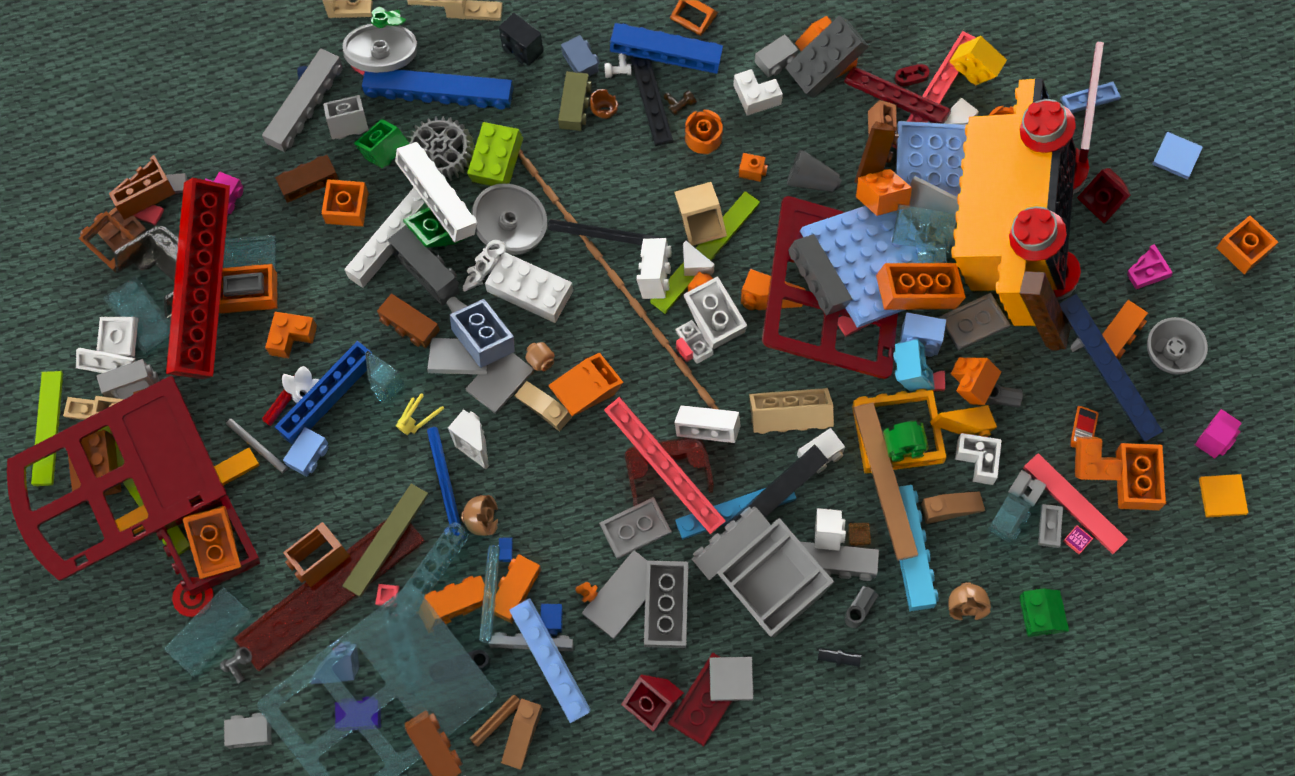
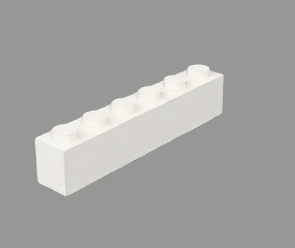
M417 142L398 148L395 158L396 164L453 241L457 242L474 235L477 226L475 216L471 215L465 203L459 199L456 191L447 183L445 176L441 175L435 163L429 159L426 151Z
M415 188L410 191L345 268L348 278L362 288L365 287L391 256L392 250L388 239L405 226L403 219L428 207Z

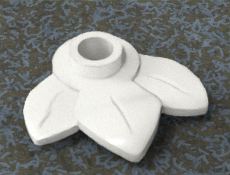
M305 366L300 367L295 376L287 374L282 376L284 390L292 394V398L296 403L303 398L300 396V392H304L306 395L319 381V379H312L310 371Z

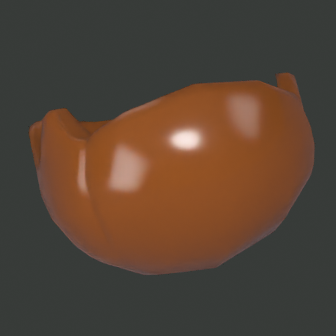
M599 89L591 95L590 108L594 115L607 119L617 113L618 102L616 96H611L607 89ZM602 107H608V108H609V110H600V109H601Z

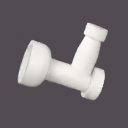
M619 54V66L612 67L610 63H605V78H611L613 74L627 73V75H631V64L626 63V55Z

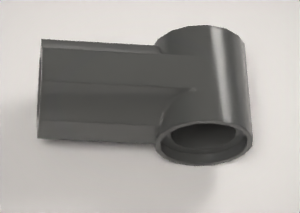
M996 383L992 390L995 397L989 396L986 402L987 405L998 404L1019 408L1023 393L1020 389L1002 387Z
M862 586L846 612L845 623L847 626L858 628L862 625L878 597L874 590ZM850 614H858L860 620L851 619Z

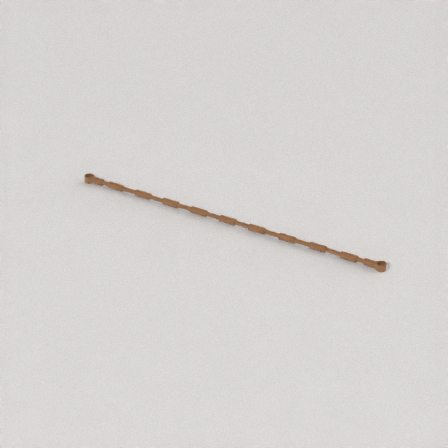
M520 149L518 156L522 160V164L532 177L537 179L543 187L545 194L563 213L565 220L577 223L573 216L565 210L559 202L560 199L550 186L546 185L539 176L537 169L523 155V151ZM579 235L594 258L599 260L608 272L607 275L617 288L621 289L628 298L630 305L640 318H643L651 328L656 339L674 358V362L694 384L705 403L712 409L719 410L709 393L694 378L692 371L671 348L666 337L648 318L643 307L625 288L623 281L602 258L603 255L593 242L589 241L586 236Z

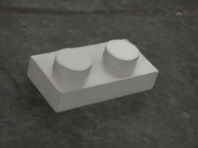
M1041 505L1038 545L1054 548L1060 547L1063 507Z

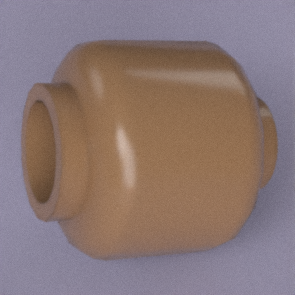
M532 343L526 349V361L534 370L547 371L554 364V352L545 343Z

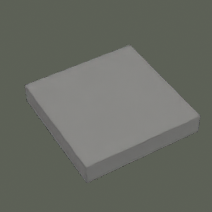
M718 657L709 659L711 701L753 700L752 657Z

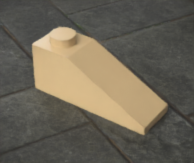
M528 381L514 395L559 432L572 418L564 406Z

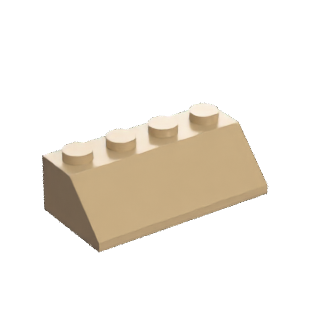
M828 388L749 394L754 433L765 434L769 431L787 432L788 430L796 429L805 431L809 428L826 429L834 427L833 403Z

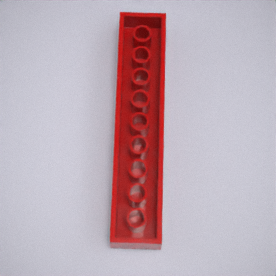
M193 177L184 182L166 374L197 379L213 377L230 185Z

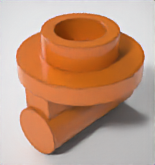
M585 582L576 587V592L584 596L582 598L584 603L586 601L591 602L598 594L596 592L598 587L596 585L591 587L589 582Z

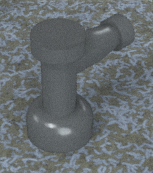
M241 647L236 651L233 658L225 659L220 663L221 669L226 673L231 671L232 675L236 678V682L240 683L245 678L242 676L237 664L249 663L252 660L251 652L246 647Z

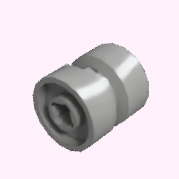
M1021 470L1008 492L1017 498L1023 497V501L1033 507L1047 484L1038 479L1032 480L1030 474ZM1027 486L1032 489L1031 492L1026 490Z

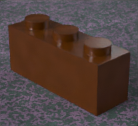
M328 155L319 156L309 163L300 164L297 168L282 172L279 176L275 177L287 203L325 187L327 180H339Z

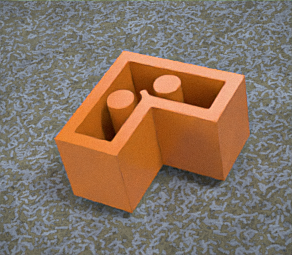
M275 312L265 346L271 356L289 358L293 341L313 344L317 328L313 317Z
M959 357L951 372V375L960 382L956 391L969 404L974 405L986 404L1001 374V371L988 358Z
M1076 437V478L1082 480H1121L1122 460L1116 457H1102V439L1098 437Z

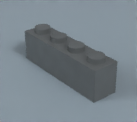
M812 234L794 240L788 252L791 259L796 263L801 276L806 280L809 290L816 297L819 307L823 309L826 316L845 309L851 302L852 297L815 235Z

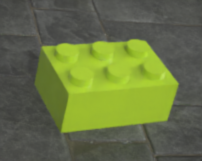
M483 122L467 172L472 182L489 186L510 184L523 141V136L519 129Z

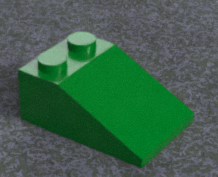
M429 207L403 219L405 225L426 248L455 245L467 239L464 238L454 242Z

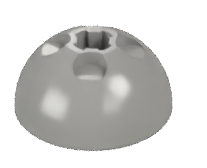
M1174 317L1161 320L1151 329L1147 340V351L1151 361L1162 371L1170 374H1185L1195 370L1203 363L1207 355L1208 344L1204 333L1197 325L1189 320Z

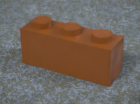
M392 293L377 310L380 317L379 320L384 325L393 326L402 337L408 336L411 338L410 341L417 347L421 345L426 348L432 338L440 331L436 322Z

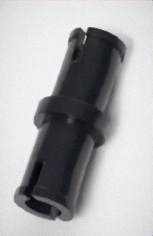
M820 647L818 661L832 662L838 666L845 664L860 667L861 654L844 652L843 649L831 650Z

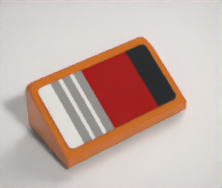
M1082 406L1077 407L1071 447L1076 448V437H1094L1098 412Z

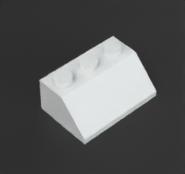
M463 409L448 427L456 448L487 469L489 465L486 439L479 421L480 418L471 411L468 413Z

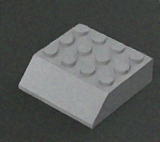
M780 518L717 572L770 637H776L822 597L834 583V580Z

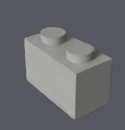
M783 35L755 53V63L767 77L771 75L776 76L782 71V68L798 55V49L786 35Z
M264 713L252 714L250 718L236 715L231 716V720H224V746L227 748L272 744L271 719L265 716Z

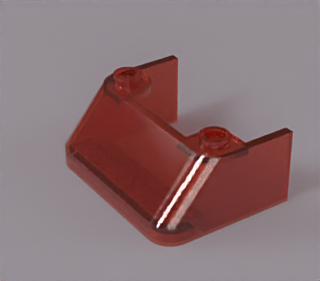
M684 437L659 442L673 460L688 458L691 466L696 468L704 467L709 493H713L714 483L709 458L702 439ZM633 446L625 452V462L633 505L636 506L638 503L634 479L644 477L650 464Z

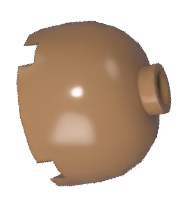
M480 495L472 498L465 505L461 518L466 528L472 534L488 536L496 532L498 519L494 522L493 519L494 510H498L495 499L491 495Z
M969 582L963 583L951 592L948 599L950 616L956 620H963L962 616L975 615V620H979L990 614L991 604L988 594L978 585Z

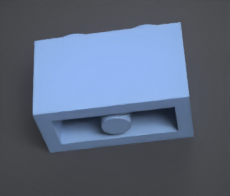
M304 427L283 461L286 466L307 477L309 473L315 471L319 457H323L326 454L328 442L321 435Z

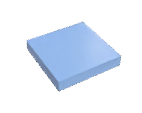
M1167 132L1152 165L1188 179L1202 150V146Z

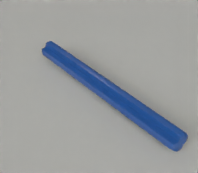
M437 427L427 429L450 530L453 540H460L464 535Z

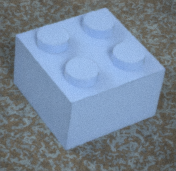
M906 313L899 343L918 339L925 346V356L932 357L938 355L943 342L946 319Z

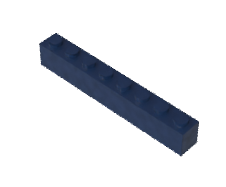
M1077 294L1060 303L1069 325L1142 441L1145 442L1163 432Z

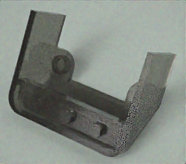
M155 226L114 251L115 271L119 273L132 264L143 270L150 269L156 265L175 282L179 239L166 227ZM174 291L164 296V316L166 318L172 315Z

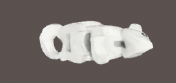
M492 240L483 249V252L475 258V266L467 269V273L470 275L466 278L463 291L483 285L482 280L493 270L500 258L499 255L504 254L506 251L504 242ZM494 244H498L500 247L495 250L489 249Z

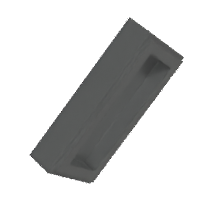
M262 272L223 276V294L225 297L264 293V275Z

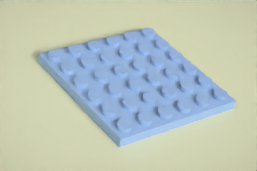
M863 206L809 224L800 230L803 237L815 235L851 295L852 300L846 307V310L857 328L904 311L884 310L876 274L885 263H937L904 209L876 216L868 207Z

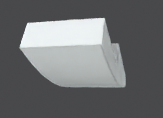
M693 320L675 329L679 338L682 337L693 351V359L696 364L714 355L713 350L705 341L702 332Z

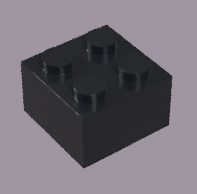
M512 13L499 26L503 50L508 54L511 52L515 55L519 63H525L527 66H530L544 52L541 33L517 14Z

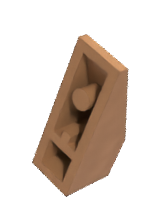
M980 491L938 495L925 498L921 503L926 524L985 511Z
M524 699L520 700L501 761L502 764L522 769L543 710L541 705Z

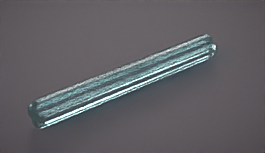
M490 545L487 555L479 639L485 643H489L492 640L500 547L498 545Z

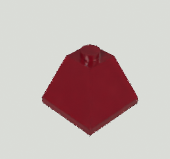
M1106 168L1097 174L1077 199L1105 224L1131 194L1124 181L1110 168Z
M640 675L621 705L654 732L677 704L683 692L668 679Z

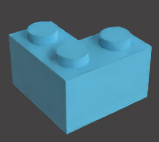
M918 339L895 344L896 352L893 353V356L897 363V370H895L896 380L910 393L919 389L934 390L933 371L926 365L925 346Z

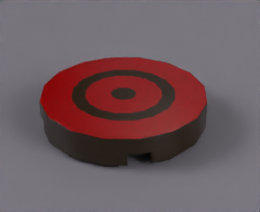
M190 577L193 584L204 580L199 577ZM179 583L173 592L172 602L174 608L181 615L188 618H198L205 615L211 609L215 593L212 587L192 597L190 592H185L181 583Z

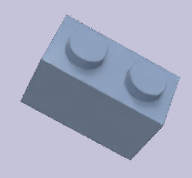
M581 35L561 44L562 54L573 72L587 73L589 76L599 72L598 65L600 61L596 54H592L588 41H584Z

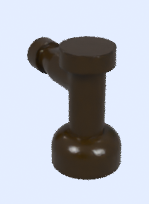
M689 90L683 94V99L679 102L669 92L664 95V99L670 104L668 109L674 116L687 104L694 105L697 102Z

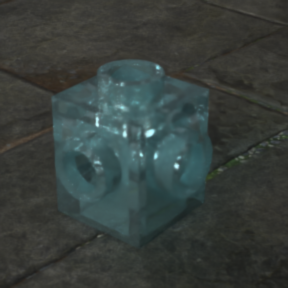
M928 242L922 245L921 251L918 252V263H947L946 244Z

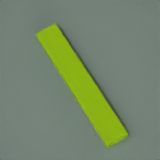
M62 371L42 372L35 445L58 433L63 382ZM56 453L33 464L31 485H53Z

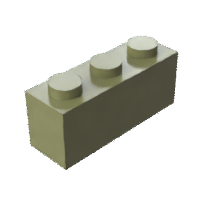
M566 71L558 119L559 129L582 131V125H586L587 114L584 112L585 108H589L587 93L591 92L592 81H589L587 73Z

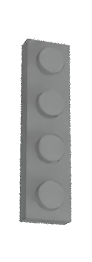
M506 633L489 635L488 644L491 648L530 649L521 633L515 634V636H507ZM560 635L557 638H552L559 651H573L574 642L573 639H569V636Z

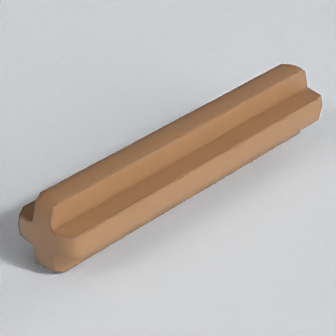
M512 695L471 736L470 740L477 747L480 746L518 708L520 699L516 695Z

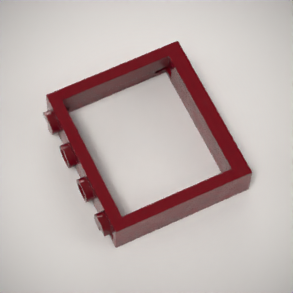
M227 495L190 515L208 511L220 505L226 507L229 520L248 556V559L240 562V568L212 575L193 584L167 530L182 524L183 518L156 532L159 540L164 539L166 543L163 548L168 558L172 556L175 561L171 565L176 575L181 574L183 580L180 583L184 591H189L192 597L260 564L259 557ZM203 499L200 500V501H198V502H196V503H193V504H192V507H193L194 505H196V504L202 502Z

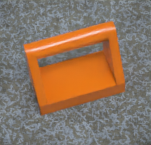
M679 0L670 19L701 36L717 16L718 11L698 0ZM687 3L707 14L701 27L678 15Z

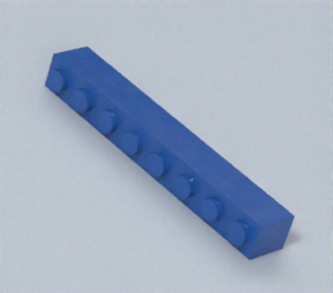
M406 70L379 73L365 71L362 83L364 94L371 98L384 96L387 99L403 98L406 101L417 99L426 103L439 101L442 104L458 103L461 106L472 104L481 108L487 106H494L497 109L510 108L513 94L512 80Z

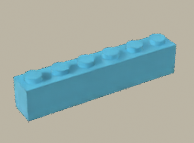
M912 485L900 486L899 491L918 552L917 557L900 560L909 611L934 608L937 604L936 602L939 601L937 589L933 588L932 582L935 580L933 569H929L930 552L928 549H925L926 533L925 530H921L920 525L922 513L920 510H917L916 505L918 503L917 491H913Z

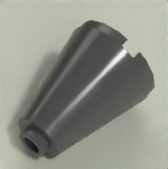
M799 150L794 159L793 168L791 167L787 185L833 192L835 189L838 190L842 181L839 178L840 174L807 152Z

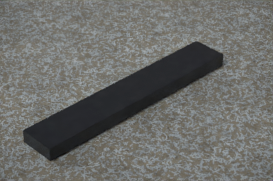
M630 56L655 147L673 143L651 61Z
M814 444L729 520L724 527L733 520L735 522L742 517L740 514L748 507L751 509L756 507L764 517L768 516L829 460Z

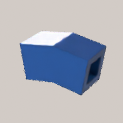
M500 537L499 562H511L513 559V537Z

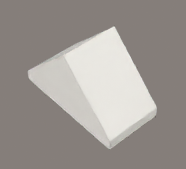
M685 241L683 243L684 276H696L698 271L703 274L712 275L715 264Z

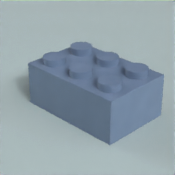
M485 299L450 314L451 330L480 368L515 352L514 336Z

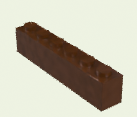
M1024 271L1020 295L1045 346L1055 351L1066 349L1071 328L1045 272Z

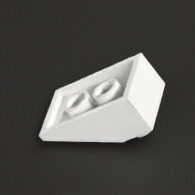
M718 276L683 295L699 330L702 332V336L712 350L745 333L747 324Z

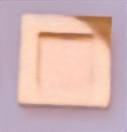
M849 523V544L870 545L869 523Z

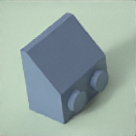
M349 641L338 643L317 667L310 680L311 684L354 680L359 669L357 643L351 644Z

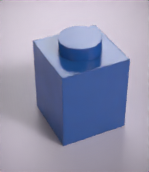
M541 604V619L550 636H557V633H562V604Z

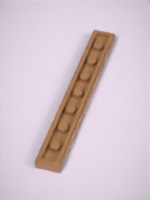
M874 403L855 406L853 410L897 561L917 557V548L891 460L888 456Z

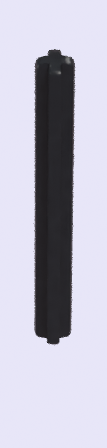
M549 219L548 230L637 245H642L643 239L661 238L659 236Z

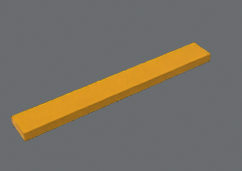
M247 448L214 467L224 486L258 467L259 463L251 449ZM201 496L191 500V503L200 499ZM142 505L118 518L116 523L119 530L123 531L145 520L148 517L147 510ZM141 526L133 530L134 534L143 530L144 527Z

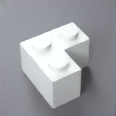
M752 69L734 75V88L747 116L782 104L783 94L776 79L758 84Z
M961 433L957 440L955 460L975 463L973 482L993 485L998 476L1002 440Z

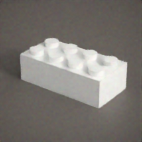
M506 252L501 254L485 282L487 292L556 323L573 292L572 282Z

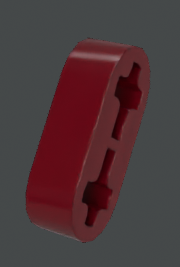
M925 64L901 68L895 74V82L902 87L924 82L928 79L929 68ZM918 70H921V72H924V75L921 76V74L918 73ZM900 75H903L904 77H907L906 80H903V78H900Z

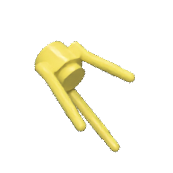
M420 394L416 401L414 397L411 398L396 427L406 435H409L410 432L415 434L419 428L444 410V407H440L415 426L416 421L411 415L424 396Z

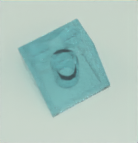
M367 351L365 356L368 380L371 384L370 388L378 400L381 402L386 400L390 403L404 387L402 378L397 370Z

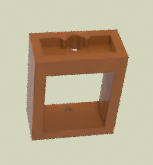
M107 211L98 214L94 219V223L90 227H85L80 232L81 236L79 237L80 241L115 273L143 247ZM109 221L130 240L111 261L89 242Z
M323 522L283 552L288 558L285 561L292 571L296 569L297 572L294 574L301 583L306 581L310 587L350 557ZM327 541L333 549L304 571L298 563Z

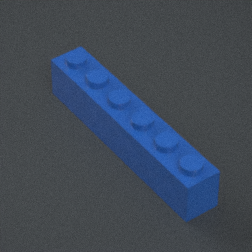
M618 23L614 25L610 41V52L716 74L718 73L723 45L714 42L709 43L699 39H690L680 35H671L661 31H652L642 27L637 28Z
M357 341L275 426L278 433L293 445L304 427L311 429L375 362L372 352Z

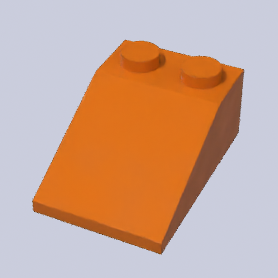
M750 269L741 294V304L746 309L766 310L771 276ZM785 281L786 285L806 290L805 288L799 287L797 285ZM783 299L781 308L802 307L803 304Z
M225 506L183 518L200 579L241 567Z

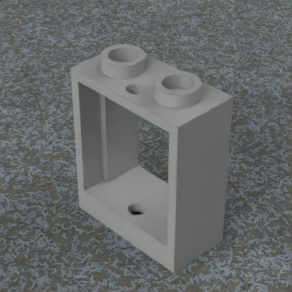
M143 359L96 375L101 393L105 397L126 399L134 395L133 392L145 389L160 381L157 372H154L151 365H147Z

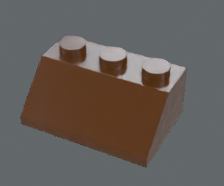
M878 121L874 123L857 171L855 183H858V177L885 170L886 163L891 162L894 153L891 152L892 144L896 145L899 134L896 133L897 127Z

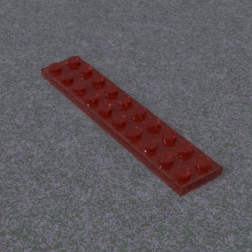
M385 521L346 550L350 557L310 587L305 582L233 638L240 648L246 647L251 652V663L259 672L356 596L344 588L343 584ZM411 523L370 584L425 542Z

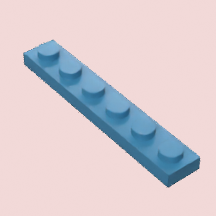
M764 489L713 506L725 519L721 526L731 520ZM793 492L780 505L796 500L795 493ZM693 514L675 519L682 540L707 531Z

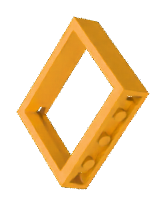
M919 389L912 393L901 391L889 396L887 394H879L873 398L862 396L854 400L852 408H854L855 406L874 403L875 407L927 400L930 419L932 420L938 415L933 390L927 391V389ZM854 413L864 474L872 473ZM932 425L937 451L926 452L922 458L912 459V456L904 457V460L900 462H892L890 458L893 470L943 464L946 460V453L941 428Z

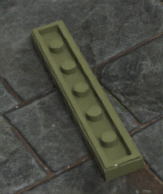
M412 483L410 484L343 584L344 588L360 598L362 597L429 496L427 492Z

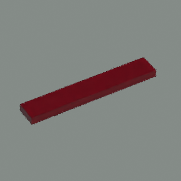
M855 66L844 79V83L885 102L894 104L896 107L932 123L944 124L951 114V109Z

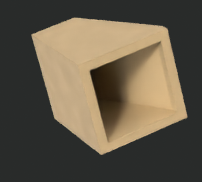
M711 182L674 192L686 236L692 246L727 236L720 204Z

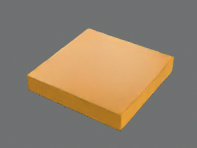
M1241 474L1204 476L1199 478L1206 517L1248 514Z

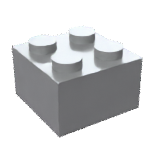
M360 95L323 103L332 139H343L348 135H360L365 131H369Z

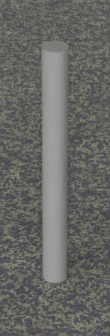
M229 419L226 422L227 426L282 474L288 469L286 465L233 419Z

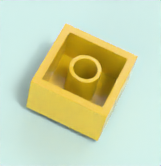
M979 36L959 45L949 62L970 83L978 85L997 77L1007 59L982 36Z

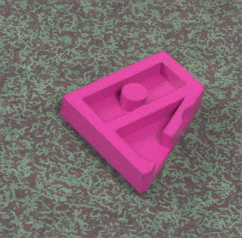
M1153 244L1146 254L1142 255L1138 262L1128 270L1127 276L1135 289H1139L1172 276L1173 272L1155 244Z

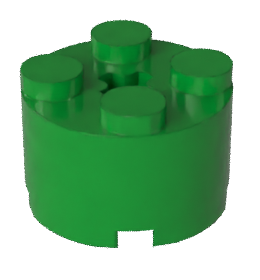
M916 421L903 422L894 425V429L889 431V428L883 431L888 456L892 459V462H900L904 460V457L912 456V459L922 458L924 456L923 452L929 448L923 423L917 425Z

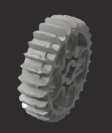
M435 116L434 121H431L429 118L427 119L428 123L424 124L421 121V127L415 125L416 132L410 131L411 137L408 136L407 141L410 144L415 142L420 144L436 167L440 164L444 167L437 168L441 175L448 177L452 181V175L459 178L458 171L465 173L464 167L469 168V162H471L474 153V143L469 130L465 129L463 124L459 125L458 120L452 122L451 117L448 121H445L444 116H442L441 120H438ZM443 130L439 135L435 132ZM463 143V152L460 154L456 149Z

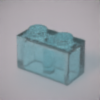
M1009 493L987 531L1008 544L1011 539L1016 540L1021 532V529L1018 527L1021 522L1026 523L1031 515L1028 511L1031 505Z

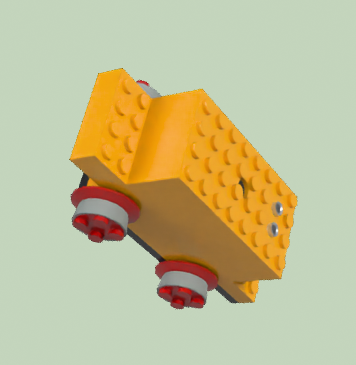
M1043 78L1019 80V87L1015 89L1017 105H1014V114L969 117V122L965 126L967 140L963 143L965 158L961 161L963 176H960L959 179L961 193H958L957 197L959 211H956L955 215L957 229H954L953 233L955 246L952 247V258L955 259L956 266L960 268L961 276H964L965 284H968L970 290L996 291L999 294L1000 302H1003L1004 310L1008 312V318L1011 319L1014 326H1035L1020 295L1024 271L1045 272L1057 300L1071 295L1076 289L1081 275L1080 263L1072 253L1068 252L1073 194L1077 193L1085 184L1090 169L1089 161L1087 158L1086 163L1079 162L1080 150L1075 147L1072 138L1076 129L1075 117L1068 108L1049 98Z

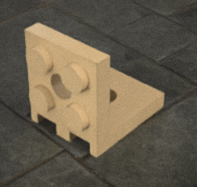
M322 0L328 18L372 17L373 0H357L356 2H350V0Z

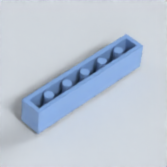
M529 598L509 610L569 722L572 723L588 714L590 708L531 599Z

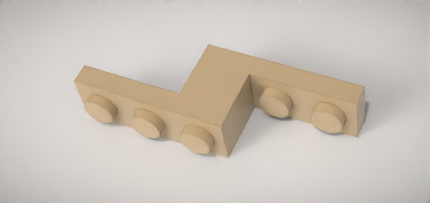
M407 0L408 5L445 7L447 18L501 21L502 2Z
M95 396V400L68 397L63 416L85 420L124 399Z

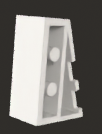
M666 238L643 239L641 249L642 263H639L641 275H637V282L643 299L666 298V291H669L667 274H670L671 268L668 257H671L672 251L671 246L667 244Z

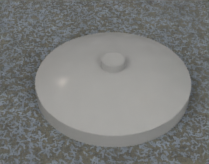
M367 24L350 32L343 41V54L346 61L351 66L367 72L379 73L397 70L409 64L417 53V41L414 34L400 25H387L384 28H377L373 24Z
M514 184L490 186L479 194L472 207L471 215H474L477 220L475 233L485 245L492 240L504 242L506 245L505 252L510 255L531 251L541 242L547 229L546 211L539 199L523 187ZM494 244L490 248L495 250L500 247L498 244Z

